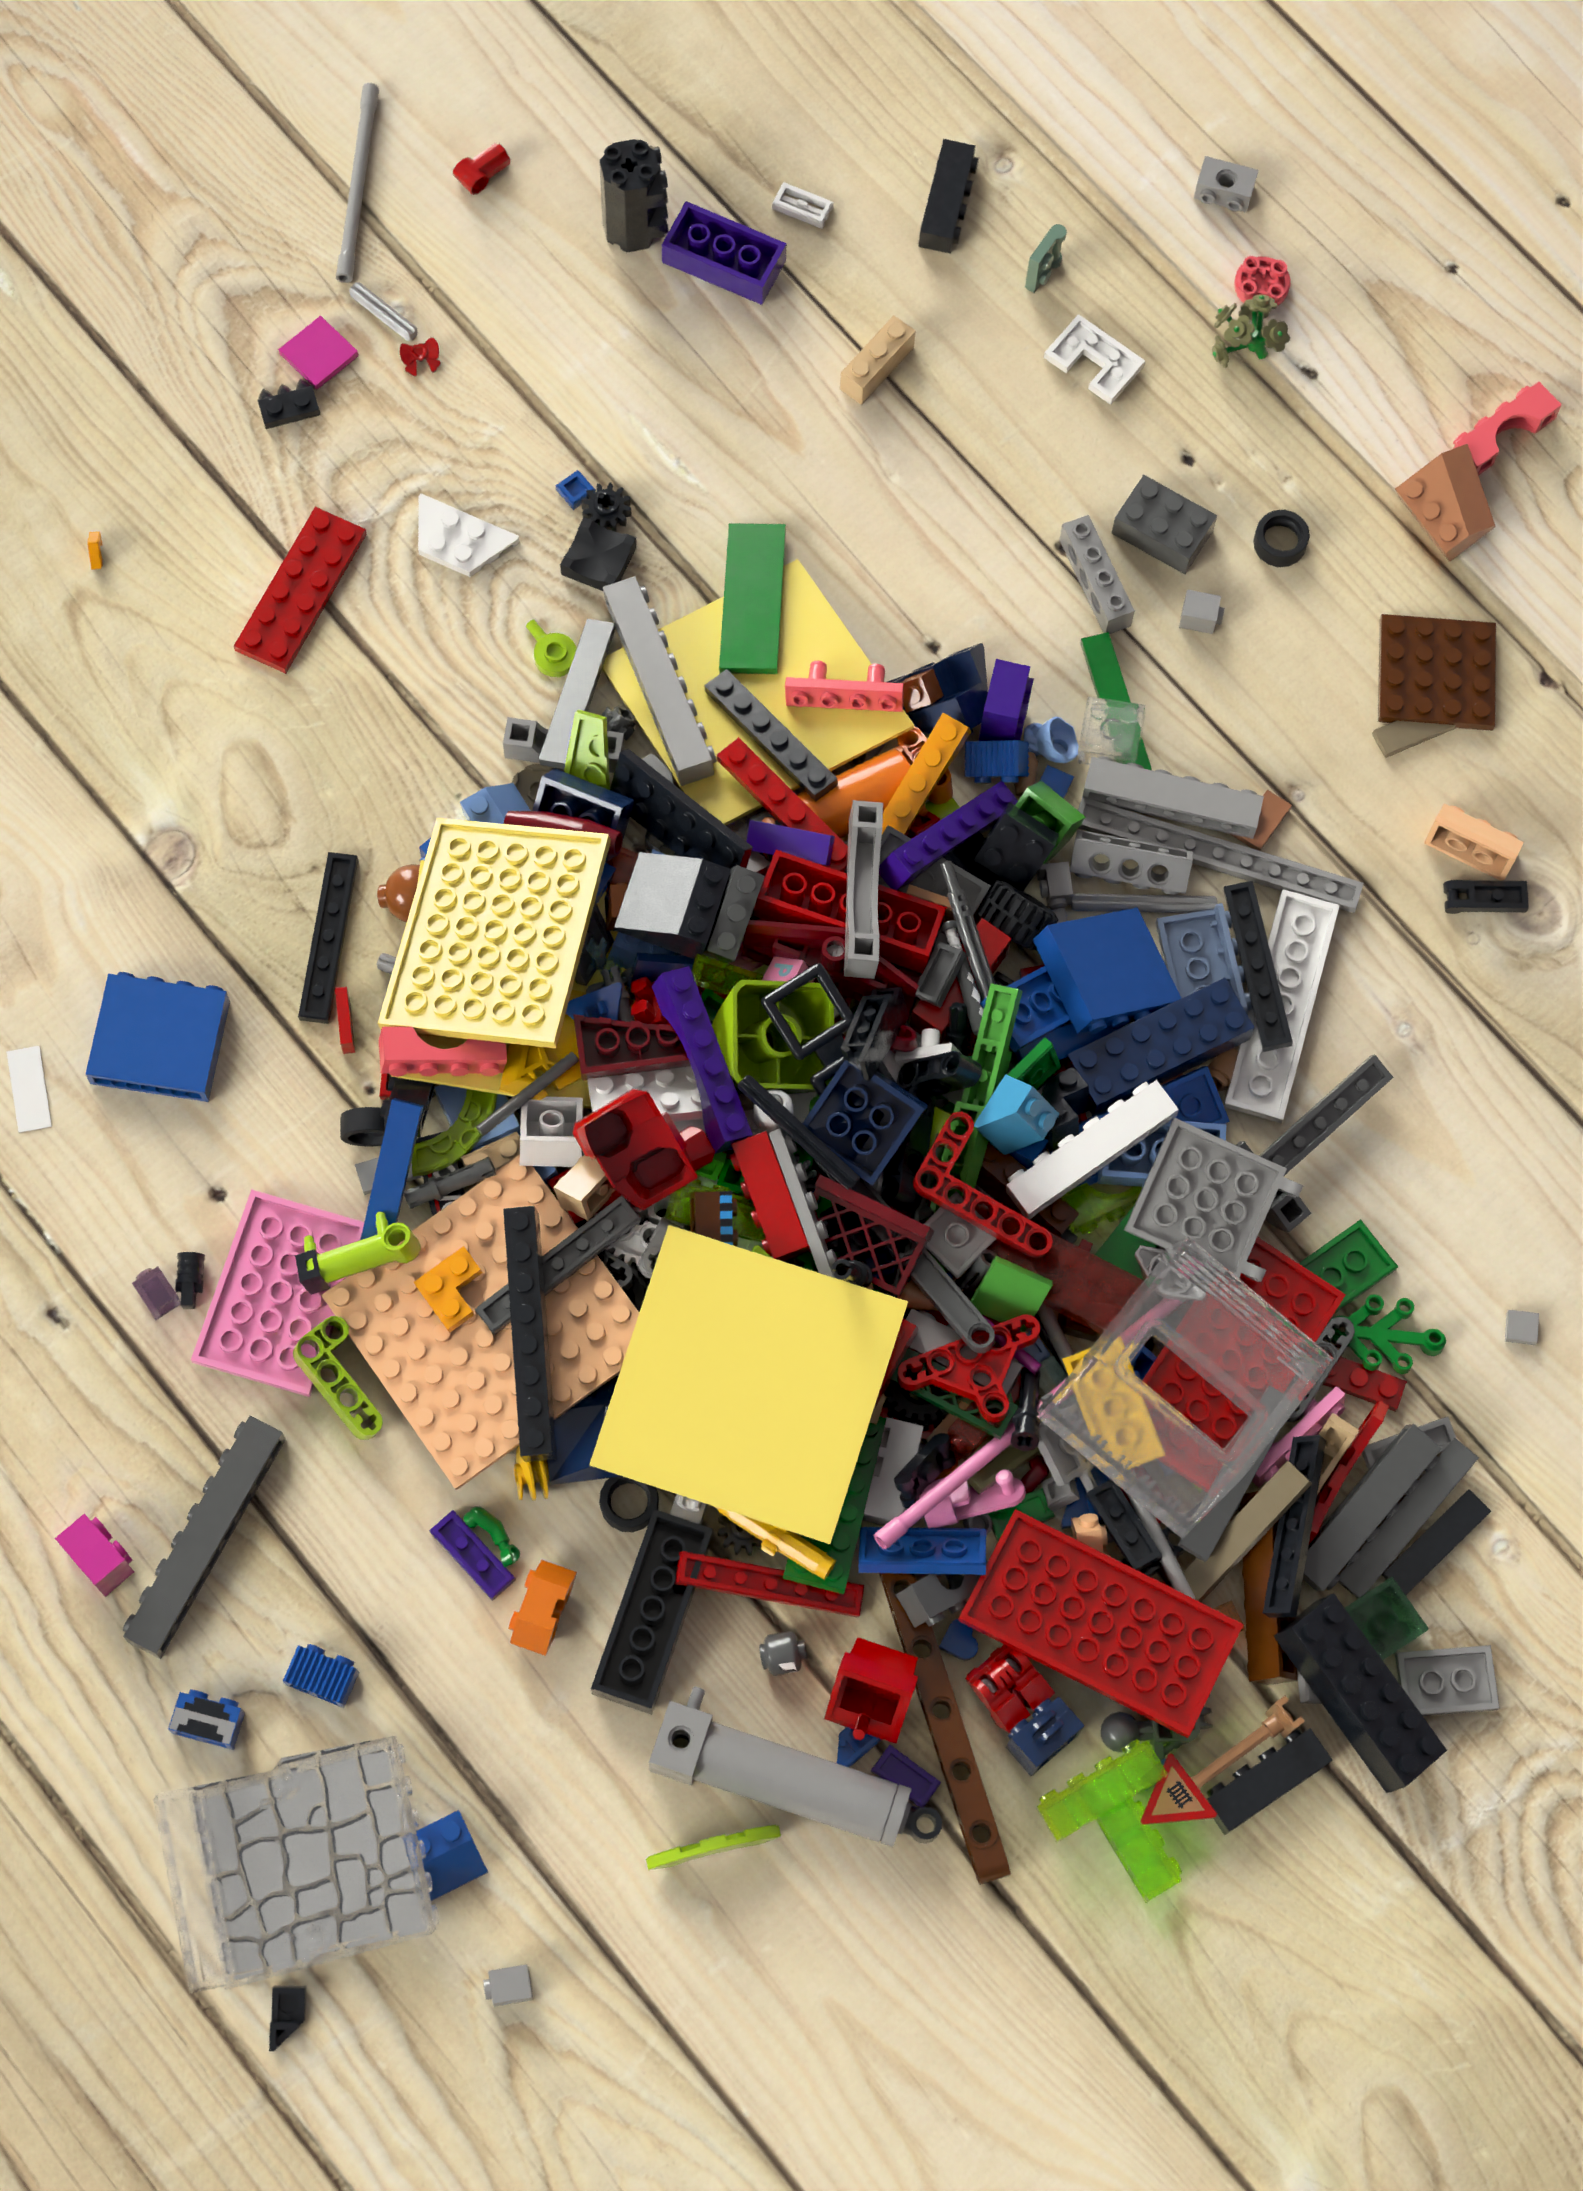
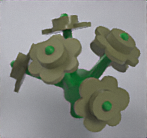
M1255 295L1252 299L1246 300L1240 307L1241 310L1237 320L1231 317L1232 312L1237 308L1236 303L1232 304L1230 308L1225 305L1223 308L1218 309V313L1215 316L1218 321L1214 324V327L1218 328L1225 321L1229 323V328L1224 332V338L1231 342L1232 346L1226 347L1224 341L1218 335L1215 337V345L1212 346V355L1215 361L1223 365L1224 368L1228 367V353L1248 348L1249 351L1255 352L1259 359H1263L1268 355L1265 345L1267 348L1273 347L1276 352H1281L1285 349V343L1290 341V336L1287 334L1288 326L1284 321L1277 322L1275 319H1272L1268 322V325L1263 327V318H1267L1269 312L1277 308V303H1274V299L1267 295Z

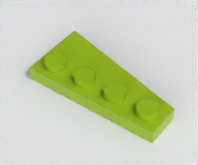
M577 710L574 715L564 772L610 790L607 717Z

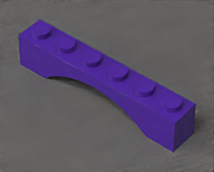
M1003 781L998 782L892 851L879 865L880 876L891 889H901L965 841L977 834L990 830L1009 802L1016 805L1018 802L1017 798Z
M690 966L663 972L652 985V989L662 1015L669 1021L677 1033L690 1061L699 1091L703 1125L706 1134L715 1150V1154L733 1149V1143L751 1137L753 1134Z

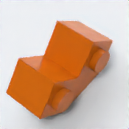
M541 1560L536 1571L532 1569L529 1571L524 1586L528 1590L520 1611H514L508 1628L513 1630L511 1644L546 1656L555 1638L561 1614L570 1598L577 1572Z

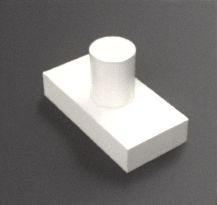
M928 1028L922 1031L921 1047H917L909 1052L896 1050L895 1062L902 1067L910 1061L950 1051L961 1052L952 1043L940 1044V1031Z

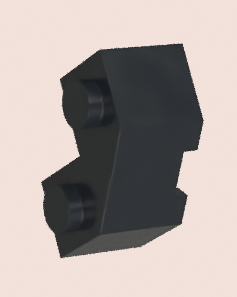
M1074 1067L1047 1078L1042 1092V1096L1059 1113L1054 1126L1045 1136V1139L1048 1140L1047 1147L1052 1153L1059 1148L1058 1143L1070 1134L1076 1137L1079 1134L1078 1115L1089 1111V1085Z

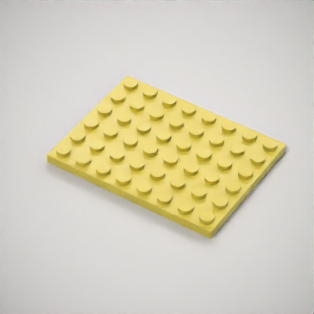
M437 818L378 1020L380 1029L382 1027H413L416 1033L557 1048L611 842L609 834Z

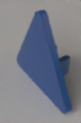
M616 982L570 1000L566 1014L573 1020V1014L584 1015V1017H604L618 1020L623 985L620 982Z

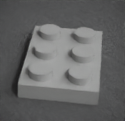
M1491 1645L1398 1652L1395 1654L1398 1682L1422 1716L1494 1711L1500 1708Z

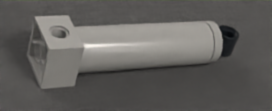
M694 1687L692 1689L687 1706L673 1701L669 1702L649 1760L650 1772L692 1785L693 1780L876 1842L881 1841L882 1844L891 1847L894 1846L898 1833L910 1835L915 1841L926 1844L935 1840L942 1829V1819L936 1810L929 1807L918 1808L908 1803L911 1792L909 1787L900 1784L898 1786L897 1783L712 1722V1714L699 1710L705 1693L702 1688ZM678 1738H684L689 1742V1745L680 1749L672 1743ZM923 1817L931 1819L934 1824V1830L930 1833H922L917 1828V1820Z

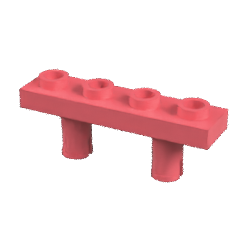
M822 661L811 662L808 678L786 677V706L887 712L903 711V683L884 682L885 668L881 664H871L868 667L867 681L826 679L827 665Z

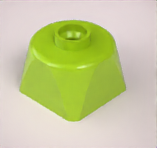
M741 979L730 991L713 1020L712 1027L737 1090H739L737 1087L739 1082L745 1076L751 1075L766 1090L778 1089L786 1094L815 1091L810 1083V1077L824 1068L817 1055L813 1052L803 1060L795 1059L761 1005V999L787 981ZM808 982L776 1003L801 1045L834 1025V1005L820 983ZM766 1034L770 1038L771 1047L767 1042ZM831 1077L830 1079H828L827 1081H825V1084H826L827 1086H828V1084L830 1083V1081L832 1080L833 1077Z

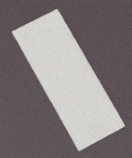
M34 1046L7 1051L18 1133L52 1127L40 1047Z

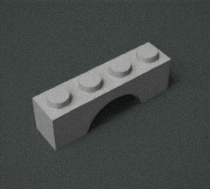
M508 717L503 740L505 758L539 763V756L548 729L541 726L537 721ZM607 731L609 773H614L619 754L624 750V733Z

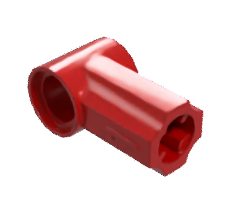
M494 143L475 158L467 157L462 159L455 166L453 176L470 194L476 195L487 186L491 177L511 164L510 157L500 143Z

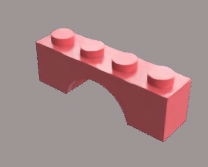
M1540 381L1532 387L1526 386L1519 391L1513 401L1502 403L1490 418L1485 416L1479 420L1471 432L1461 433L1453 442L1454 448L1468 444L1479 476L1494 465L1499 453L1496 443V436L1507 429L1520 428L1536 434L1556 419L1562 404Z
M382 1027L378 1040L381 1074H390L392 1076H403L407 1073H420L423 1076H434L438 1073H451L453 1076L481 1073L484 1076H494L498 1073H503L507 1062L506 1043L467 1039L466 1042L458 1047L440 1049L425 1043L417 1035L413 1027Z

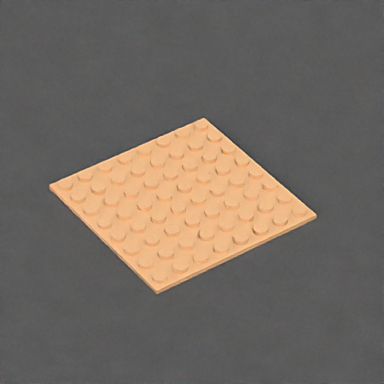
M520 1155L497 1170L495 1176L484 1179L412 1230L421 1245L419 1255L409 1263L394 1261L348 1276L321 1295L334 1315L343 1318L347 1322L349 1327L348 1335L456 1490L519 1446L511 1322L494 1335L475 1311V1308L508 1284L503 1209L535 1206L540 1219L542 1256L578 1229L567 1212L561 1208L559 1201L533 1166H519ZM464 1246L483 1273L458 1291L475 1315L449 1333L413 1282ZM598 1255L545 1296L554 1420L620 1373L639 1316V1311Z

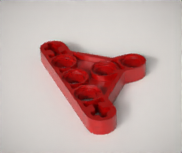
M1025 1314L992 1326L995 1335H1001L1005 1338V1346L1002 1348L992 1347L985 1353H978L974 1359H965L960 1354L961 1348L967 1346L962 1338L907 1359L898 1368V1383L902 1388L909 1391L918 1390L932 1384L975 1401L985 1420L992 1423L1000 1422L1007 1416L1009 1401L1002 1387L1016 1352L1037 1341L1040 1333L1039 1321L1032 1315ZM1021 1325H1025L1026 1328H1033L1030 1336H1027L1025 1332L1016 1333L1020 1332ZM983 1330L972 1335V1340L979 1345L987 1343L990 1338L989 1334ZM1011 1334H1016L1014 1339L1015 1342H1012ZM936 1357H944L949 1362V1366L947 1369L939 1371L933 1368L931 1362ZM925 1362V1363H926V1370L921 1371L922 1368H923V1364H922V1363ZM908 1369H911L913 1373L919 1372L916 1380L912 1381L910 1377L905 1378ZM977 1373H985L990 1377L991 1382L987 1386L981 1387L974 1383L973 1377ZM990 1400H998L1002 1403L1004 1409L998 1414H992L986 1409L985 1405Z

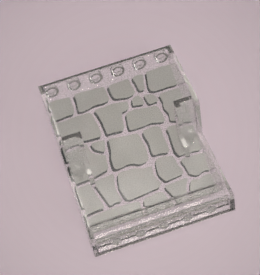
M396 1736L284 1757L280 1759L273 1771L156 1794L153 1802L189 1994L224 1987V1990L430 1935L436 1930V1924H439V1913L435 1904L431 1905L429 1892L432 1891V1880L430 1873L424 1872L422 1860L426 1858L423 1841L417 1838L415 1827L419 1826L418 1813L416 1808H411L409 1795H412L411 1780L409 1776H404L402 1764L406 1761L403 1745L398 1744Z

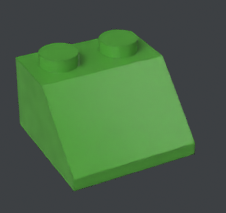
M1043 781L1027 787L1015 805L1059 834L1055 847L1043 864H1047L1070 841L1086 818Z

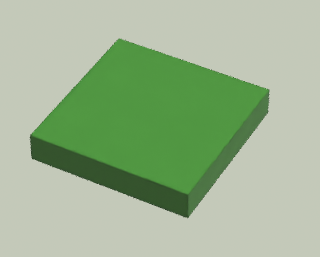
M996 1256L970 1301L982 1315L1000 1323L1025 1314L1034 1317L1052 1287V1280ZM1021 1325L1020 1331L1025 1332L1027 1328L1025 1325Z

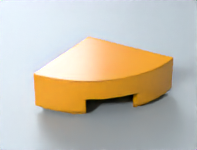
M100 531L89 532L87 544L91 570L102 569L103 558L100 546L103 545Z

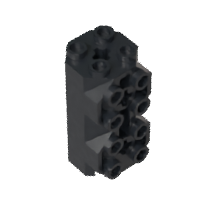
M636 139L616 142L607 146L604 150V155L599 160L602 223L607 242L612 245L614 243L618 244L620 249L626 253L648 249L653 243L654 238L664 237V234L669 232L666 205L668 203L666 191L668 182L665 170L661 171L660 167L662 163L659 146H649L647 142Z

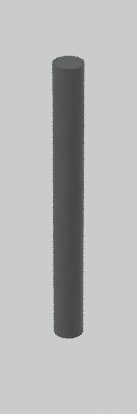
M570 1052L476 1126L479 1133L484 1136L579 1062L577 1056Z

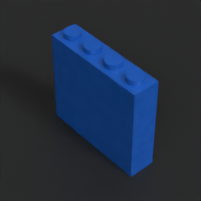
M1138 907L1047 925L1033 938V942L1077 1034L1088 1031L1091 1034H1096L1110 1026L1113 1029H1118L1129 1022L1137 1021L1182 999Z
M119 972L117 975L108 973L85 1073L89 1083L92 1085L209 1102L230 1005L227 991L213 985L201 988L195 987L192 983L186 981H177L175 984L165 982L163 979L153 976L142 979L135 978L133 974L127 972Z

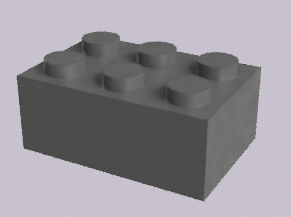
M1143 474L1116 515L1112 534L1179 572L1186 574L1211 536L1218 515Z

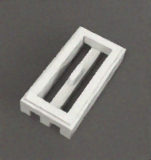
M783 182L772 203V209L822 229L825 220L829 217V212L833 209L834 202ZM784 193L796 197L798 200L785 196ZM808 203L821 207L823 210L810 206Z

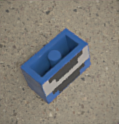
M190 1689L189 1694L180 1692L168 1730L174 1735L234 1750L245 1715L242 1708L238 1707L239 1702L227 1698H220V1701L216 1702L207 1699L208 1694Z

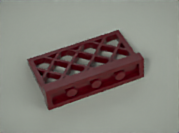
M820 1174L815 1183L816 1189L813 1194L817 1203L821 1196L830 1200L835 1213L818 1218L817 1212L814 1210L817 1220L825 1222L837 1218L842 1233L825 1239L826 1245L833 1241L844 1239L848 1254L837 1258L838 1260H855L854 1257L871 1251L876 1268L871 1270L872 1273L878 1272L880 1278L879 1280L873 1277L871 1283L901 1297L927 1241L930 1242L935 1231L852 1189L848 1190L843 1185ZM837 1204L847 1209L839 1211ZM850 1212L857 1213L862 1226L846 1232L841 1216ZM864 1217L873 1222L866 1225ZM878 1225L886 1227L890 1240L873 1245L868 1229ZM864 1231L869 1247L852 1252L848 1236ZM892 1231L900 1234L901 1236L894 1238ZM909 1238L918 1243L912 1255L900 1258L895 1242ZM891 1244L896 1261L880 1266L875 1250ZM909 1261L904 1270L902 1263ZM898 1265L902 1276L897 1287H894L885 1282L882 1270Z

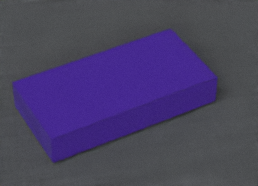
M890 1744L870 1771L879 1778L897 1783L898 1786L900 1784L911 1788L908 1800L919 1808L925 1807L941 1784L939 1780Z

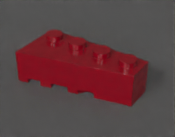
M573 1014L582 1081L588 1078L691 1066L686 1051L671 1025L646 1024L640 1021H619L604 1017L592 1018Z

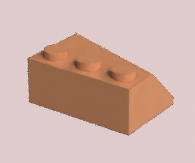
M1468 444L1441 453L1395 488L1400 500L1449 562L1496 527Z

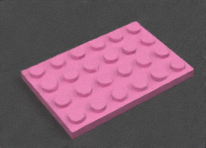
M251 1189L191 1358L192 1363L310 1397L314 1385L295 1362L293 1350L297 1342L305 1334L326 1318L335 1315L321 1296L329 1289L310 1295L300 1283L295 1255L305 1252L304 1238L308 1235L314 1238L319 1254L359 1241L364 1222ZM345 1278L330 1282L331 1288ZM327 1326L325 1328L329 1338H331L334 1326ZM304 1344L301 1346V1352L305 1357L313 1358L316 1356V1350L312 1345Z

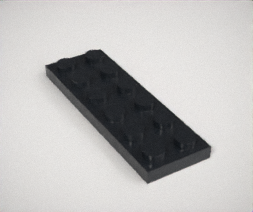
M630 749L620 752L610 790L635 800L630 815L633 820L678 856L704 859L729 869L736 865L747 868L753 849L749 843Z

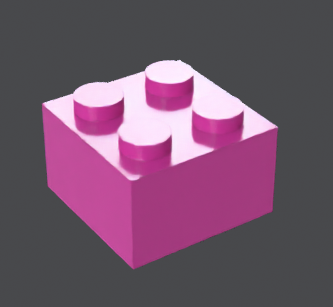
M84 1513L60 1533L55 1540L106 1597L134 1573L133 1569L129 1566L133 1560L117 1540L113 1543L109 1542L113 1537L97 1517L90 1520Z

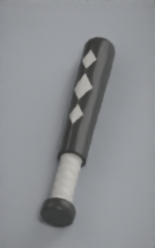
M951 920L941 924V932L946 934L949 945L963 951L960 939L958 938L956 921ZM966 956L957 974V980L964 1004L967 1006V1016L972 1032L978 1036L984 1009L980 1005L982 1000Z

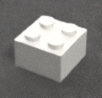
M545 1097L541 1100L530 1099L521 1106L519 1166L573 1167L577 1163L579 1158L582 1157V1149L573 1136L572 1131L574 1123L583 1118V1098Z

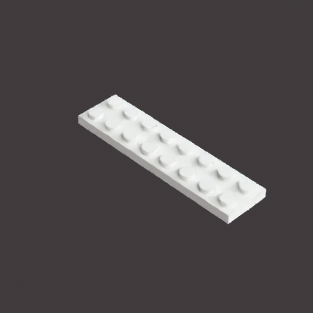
M1282 889L1268 944L1293 1044L1290 1047L1263 1052L1251 1006L1248 1017L1255 1029L1250 1040L1240 1044L1232 1080L1224 1103L1225 1108L1282 1123L1340 905Z

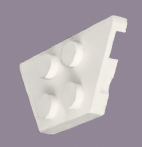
M420 493L418 551L419 555L471 577L479 572L485 564H490L498 559L499 554L510 546L514 548L519 543L518 535Z

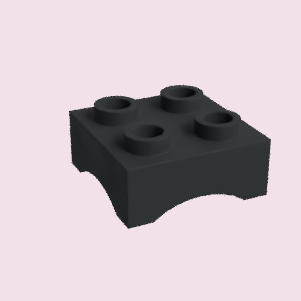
M583 517L573 543L560 564L561 575L603 591L604 586L621 581L636 550V537L611 531L595 523L593 520Z

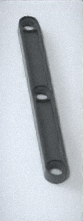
M814 1159L815 1166L823 1176L841 1184ZM861 1177L851 1188L889 1207L872 1185ZM864 1217L866 1224L873 1222ZM878 1225L870 1228L881 1242L890 1240L886 1227ZM892 1231L894 1238L901 1236L900 1234ZM907 1238L906 1240L911 1242L912 1247L906 1253L899 1252L900 1258L912 1255L918 1243ZM892 1245L884 1246L896 1261ZM924 1248L910 1278L971 1350L977 1353L989 1351L995 1343V1334L992 1326ZM909 1261L902 1263L904 1270ZM978 1330L986 1331L990 1336L989 1341L981 1345L976 1344L972 1340L974 1332Z

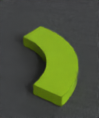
M467 1089L464 1105L454 1124L438 1136L415 1144L411 1160L413 1177L442 1170L468 1154L483 1137L476 1126L494 1113L498 1094Z
M779 1825L746 1829L743 1830L744 1832L727 1836L723 1834L699 1841L700 1843L675 1847L648 1856L646 1859L648 1870L673 1867L708 1855L760 1845L781 1837Z

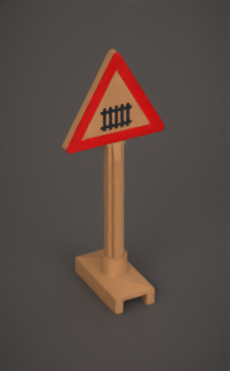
M1286 1695L1275 1702L1265 1713L1268 1718L1261 1722L1262 1726L1193 1777H1190L1176 1757L1169 1753L1143 1812L1140 1824L1152 1825L1216 1818V1811L1201 1793L1200 1788L1267 1738H1274L1279 1733L1283 1738H1286L1305 1722L1302 1717L1293 1722L1290 1713L1283 1708L1289 1701Z

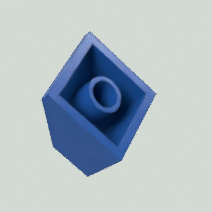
M459 1810L403 1837L408 1858L430 1902L488 1873Z

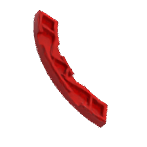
M1377 1401L1358 1428L1359 1434L1349 1448H1347L1318 1493L1309 1544L1317 1535L1334 1498L1352 1467L1383 1423L1389 1406L1382 1401Z

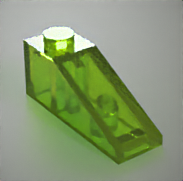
M696 954L691 971L697 986L726 996L741 979L762 980L764 976L700 954Z

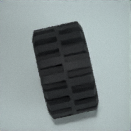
M995 881L977 910L981 919H985L1012 938V941L1027 949L1036 951L1038 950L1033 942V938L1047 925L1056 924L1059 921L1056 914L1043 903L1004 881Z

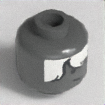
M792 1631L767 1635L764 1644H760L763 1669H768L775 1676L798 1672L801 1669L802 1660L807 1659L805 1641H798L797 1635Z

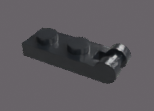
M1449 880L1443 883L1444 893L1447 894V901L1444 902L1445 912L1448 914L1460 912L1526 913L1529 909L1527 881ZM1459 893H1467V899H1459Z

